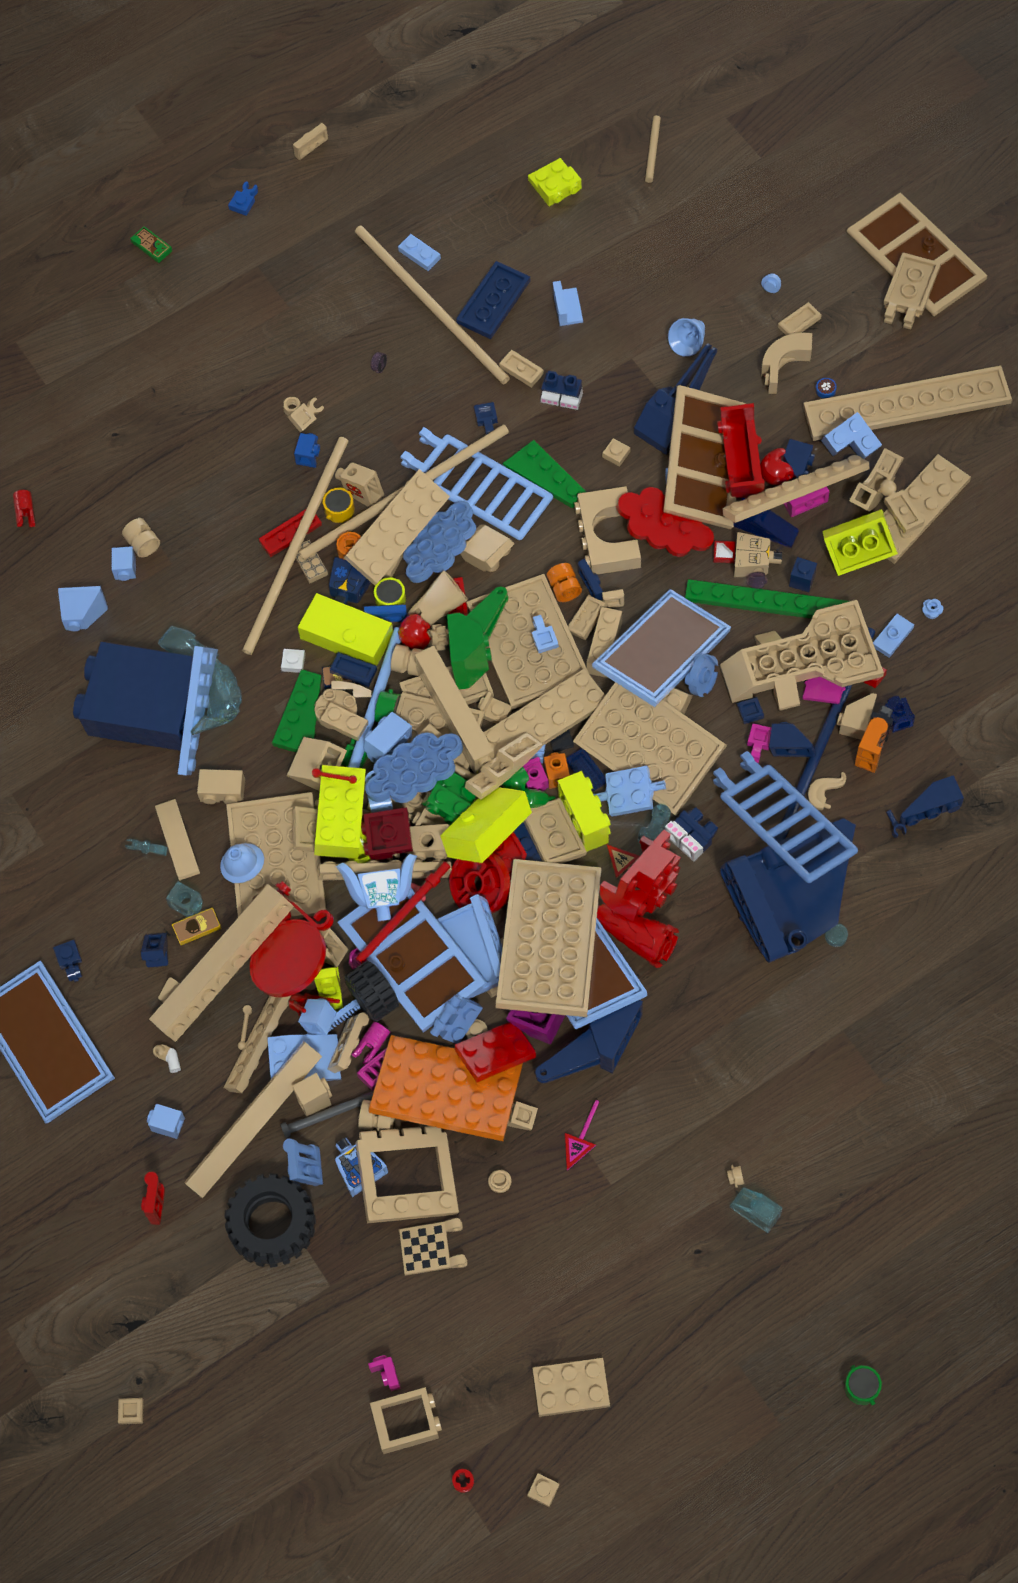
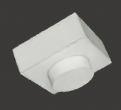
M284 649L281 670L284 672L300 673L301 669L303 670L305 650Z

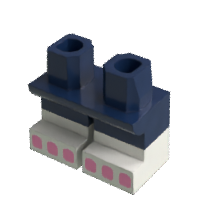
M548 371L541 388V402L556 406L560 402L561 407L578 410L583 394L582 380L577 379L573 375L561 376L554 371Z
M696 807L688 813L684 810L675 821H670L665 826V831L671 833L670 840L678 848L680 847V850L693 862L712 844V838L718 831V827L711 821L703 827L698 823L703 819V814Z

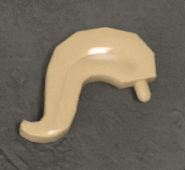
M844 772L840 774V778H821L815 780L810 785L807 795L808 801L817 810L831 808V805L826 804L825 791L843 787L846 782Z

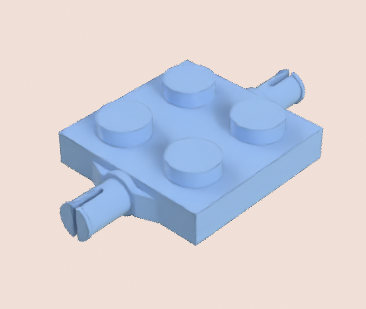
M642 766L606 773V791L594 793L593 795H597L600 801L607 800L609 814L613 817L653 809L652 798L654 791L666 789L665 780L652 782L649 767Z

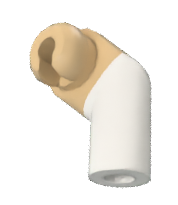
M163 1044L156 1045L153 1048L154 1056L168 1062L171 1073L181 1070L175 1049Z

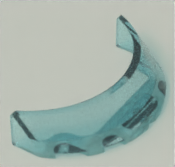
M171 626L158 641L159 645L169 653L193 656L195 646L210 648L194 639L196 635L192 632L175 626ZM218 653L212 676V684L208 694L210 699L207 716H203L190 731L191 735L231 722L240 712L239 705L242 703L240 688L230 668L227 665H223L217 659Z

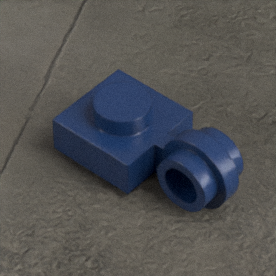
M72 940L53 947L61 970L67 968L65 971L69 981H79L78 978H81L82 974L79 966L75 964L81 963L82 960L76 942Z

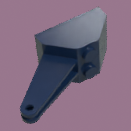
M709 343L704 346L699 356L674 388L672 386L661 388L646 403L634 427V434L665 455L670 452L677 386L687 387L691 382L689 388L700 391L717 353V348L713 347L711 349L712 345Z
M638 1000L589 1023V1028L585 1033L537 1067V1081L548 1083L596 1065L613 1074L642 1018L643 1001Z

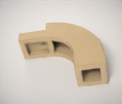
M812 333L786 335L776 340L768 348L763 358L761 376H765V385L769 386L768 394H777L778 372L783 365L791 361H810Z
M884 448L871 474L863 483H858L849 501L867 511L873 510L884 497L880 491L881 483L885 480L894 481V476L904 458Z

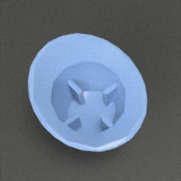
M682 318L675 321L668 333L671 349L680 356L688 357L696 354L703 345L705 325L702 321L696 319Z
M250 843L236 844L230 847L222 857L221 873L226 880L232 883L247 882L261 871L264 865V854L256 845Z

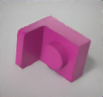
M379 1356L374 1358L372 1363L368 1364L371 1373L385 1370L381 1372L384 1386L389 1385L391 1391L401 1389L391 1357Z

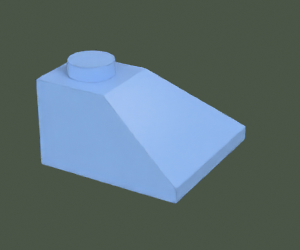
M101 586L58 588L61 619L65 630L79 631L80 629H87L108 610Z

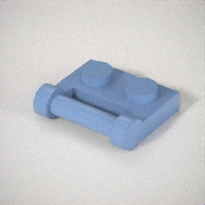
M286 1139L283 1143V1149L288 1154V1174L290 1180L313 1186L322 1185L319 1147L313 1144L308 1146L300 1144L294 1139ZM299 1153L305 1154L308 1158L300 1157Z

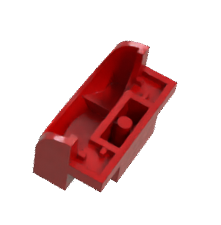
M663 830L654 841L643 836L639 842L643 854L623 875L618 887L606 881L601 883L600 896L610 909L634 922L639 915L643 916L645 912L652 914L657 907L661 908L666 901V896L668 894L671 896L677 887L675 881L680 871L678 864L681 857L669 851L671 844L668 841L671 833Z

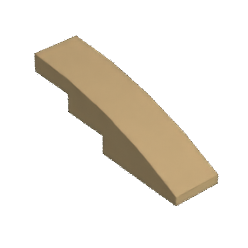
M523 734L499 749L497 757L492 759V762L484 764L479 774L466 781L465 788L479 799H483L522 768L542 748L543 744L530 734Z
M176 799L156 805L155 808L179 881L200 874Z

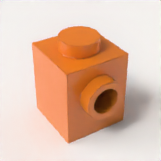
M552 753L544 757V768L548 778L549 789L557 788L558 780L570 776L565 753Z

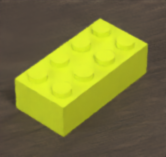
M322 765V772L348 777L354 775L357 778V782L351 784L349 781L321 776L314 855L358 859L366 769Z

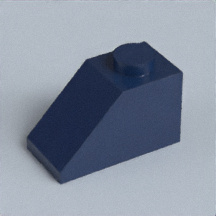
M788 722L772 724L769 748L773 756L816 757L813 744L794 724Z

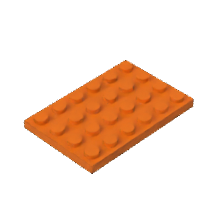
M391 1035L369 1106V1113L504 1141L523 1063L476 1082L455 1052V1048Z

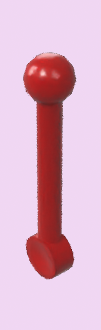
M318 768L312 770L314 778L323 776L349 781L351 784L357 782V778L354 775L348 777L320 772Z

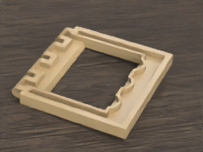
M424 1126V1134H422L421 1127L402 1128V1136L399 1135L398 1129L380 1130V1138H377L376 1131L359 1132L360 1140L356 1141V1150L367 1223L448 1216L459 1213L446 1132L442 1133L441 1128ZM435 1147L442 1191L377 1197L370 1152Z

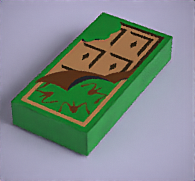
M142 227L130 238L131 243L158 263L172 252L171 246L146 227Z

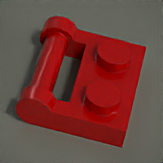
M148 1172L144 1177L148 1187L146 1197L142 1198L141 1210L144 1211L151 1224L160 1225L165 1188L163 1184L159 1183V1177L155 1172Z

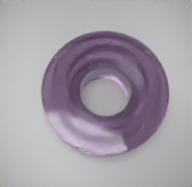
M753 572L748 575L747 585L751 586V588H763L768 583V579L763 572Z

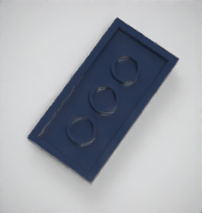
M496 261L456 318V323L491 339L529 284L530 276Z

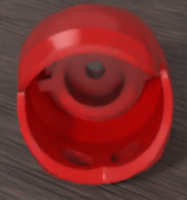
M784 448L772 450L765 455L760 463L762 477L770 485H781L794 476L792 467L786 462L781 461V456L786 452Z

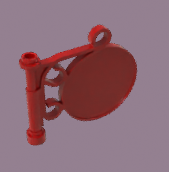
M283 881L275 884L278 887L276 891L284 898H286L284 894L290 895L291 889ZM289 901L294 906L293 908L297 909L310 922L300 919L290 920L291 912H289L251 955L250 975L254 984L262 992L272 997H288L305 989L317 977L326 957V943L320 931L328 930L334 922V917L329 911L320 910L314 915L313 918L317 922L327 916V920L323 924H317L294 902Z

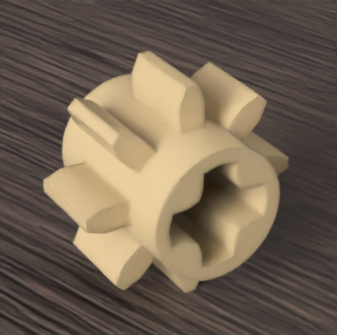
M441 624L432 625V630L427 631L431 638L428 646L434 645L437 651L445 650V645H449L448 629Z

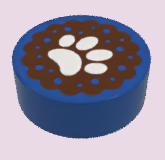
M830 378L820 379L816 384L817 395L823 399L833 397L837 387L835 381Z

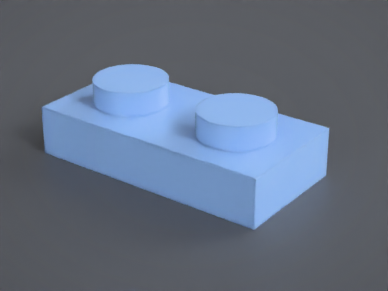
M412 234L398 246L399 252L427 271L441 259L440 253Z

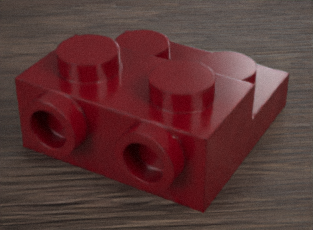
M407 807L364 814V822H361L362 834L366 835L367 842L363 843L365 856L369 855L371 861L393 858V854L413 851Z

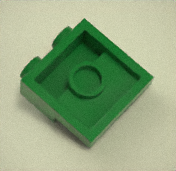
M454 772L449 778L437 781L434 788L427 792L421 804L426 806L428 812L440 815L447 824L451 825L472 805L476 796L465 788L467 780Z

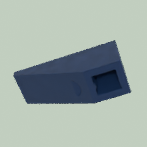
M954 775L933 782L901 814L899 824L913 826L920 820L926 818L929 820L934 819L941 813L947 811L952 813L960 809L964 797Z

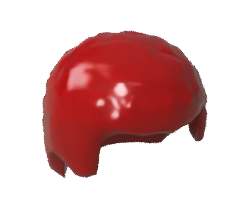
M411 614L407 616L399 627L398 635L400 641L411 649L423 650L431 641L427 633V629H430V624L423 620L421 615Z

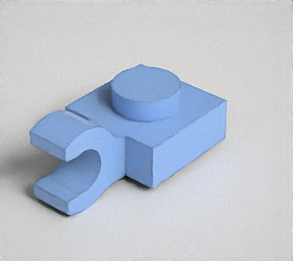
M541 615L533 617V625L536 631L532 632V638L538 654L558 648L559 644L552 626L545 627Z

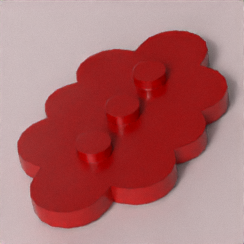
M647 487L643 489L640 495L629 492L621 495L616 506L617 511L622 517L629 520L627 529L630 535L639 540L646 539L649 545L655 549L666 548L673 556L683 557L691 549L696 551L709 549L714 541L712 530L702 524V522L665 513V495L658 488Z

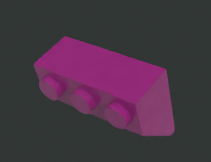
M510 1010L506 1019L530 1037L551 1045L565 1015Z

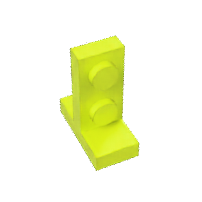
M338 967L321 969L314 979L318 994L322 997L339 999L340 1003L338 1004L330 1003L333 1009L338 1012L343 1008Z

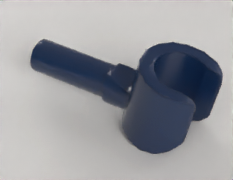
M888 810L886 813L893 826L892 836L898 838L896 829L902 830L903 835H905L907 831L905 825L899 824L892 811Z

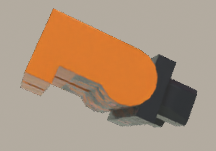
M880 706L878 713L872 712L868 727L858 747L855 766L875 773L884 741L887 742L893 723V719L890 718L893 712L892 709Z

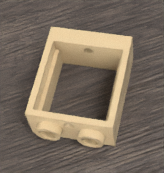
M426 1387L370 1403L383 1454L439 1439L438 1431L442 1429L438 1416L433 1417L431 1408L436 1406L432 1393L427 1394ZM422 1398L430 1430L390 1441L382 1409Z

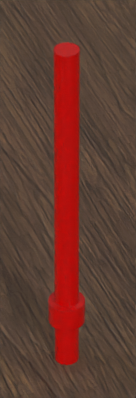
M444 861L434 873H430L425 878L426 882L355 958L360 964L374 952L429 890L435 888L441 882V877L451 868L448 863Z

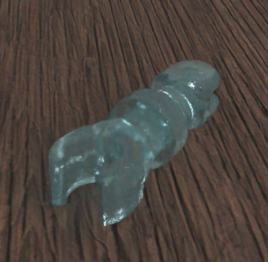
M136 839L126 840L132 842L131 846L125 845L127 849L141 850L145 854H148V852L164 856L167 854L168 847L163 845L150 844V841L146 840L144 842Z

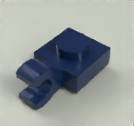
M494 402L475 405L474 412L478 427L484 426L485 434L487 435L494 431L493 424L498 423Z

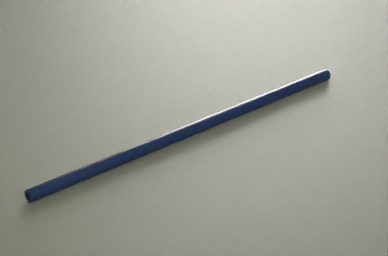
M867 627L871 639H873L875 630ZM852 685L845 686L846 690L843 691L839 704H832L814 746L816 757H809L796 787L803 796L806 794ZM796 801L790 804L781 822L797 813L800 804ZM791 827L775 836L774 839L777 842L786 839Z

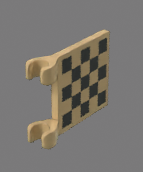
M459 1218L399 1229L405 1276L467 1266L465 1255L461 1254L453 1257L449 1255L447 1232L462 1230V1222Z

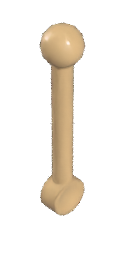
M249 1005L243 1007L245 1015L241 1041L238 1043L240 1050H243L246 1044L248 1018L252 1013V1008Z

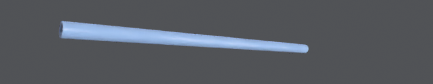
M395 627L364 717V719L368 720V726L359 741H356L348 767L359 768L364 754V737L372 730L377 700L380 692L385 691L391 673L392 654L397 644L400 645L401 642L398 635L399 627Z

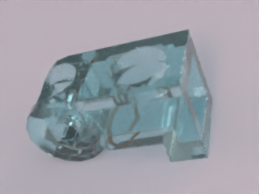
M659 804L652 809L648 828L641 827L638 834V842H640L643 836L654 841L665 830V826L670 822L671 815L668 806Z

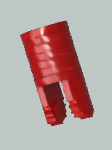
M28 490L14 492L13 500L17 527L22 526V517L25 516L28 518L29 527H35L31 492Z

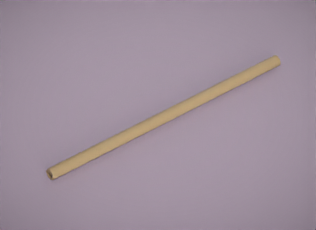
M362 225L358 226L355 233L503 385L506 384L510 377Z
M503 424L424 474L433 481L509 433L507 427ZM402 488L298 552L300 557L306 560L335 542L343 533L351 532L383 512Z
M339 437L242 649L248 655H252L349 442L344 437Z

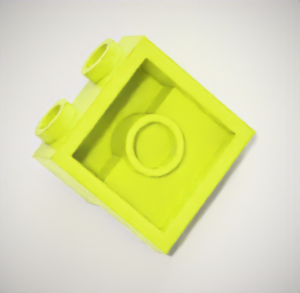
M561 158L528 175V181L548 206L559 203L567 196L576 194L582 189L581 178L571 166L567 167Z

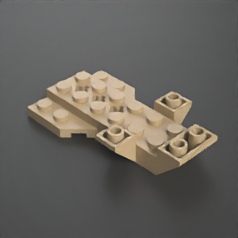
M858 600L816 610L803 634L784 639L776 631L756 635L754 638L757 646L741 649L720 664L732 703L753 698L755 693L773 689L779 711L800 706L797 682L822 677L838 686L845 687L883 677L884 674Z

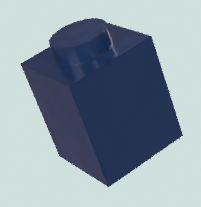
M797 557L791 572L789 587L810 592L816 575L817 563Z

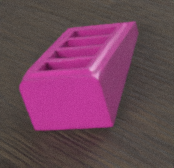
M387 1048L357 1072L358 1078L372 1091L375 1090L379 1073L374 1068L378 1066L381 1069L382 1064L380 1062L384 1060ZM371 1072L377 1078L373 1080L368 1074Z

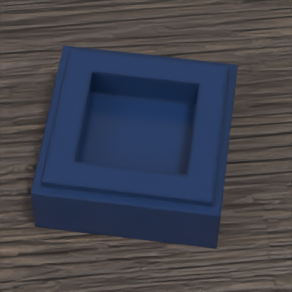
M757 697L737 703V709L743 724L764 718V713Z

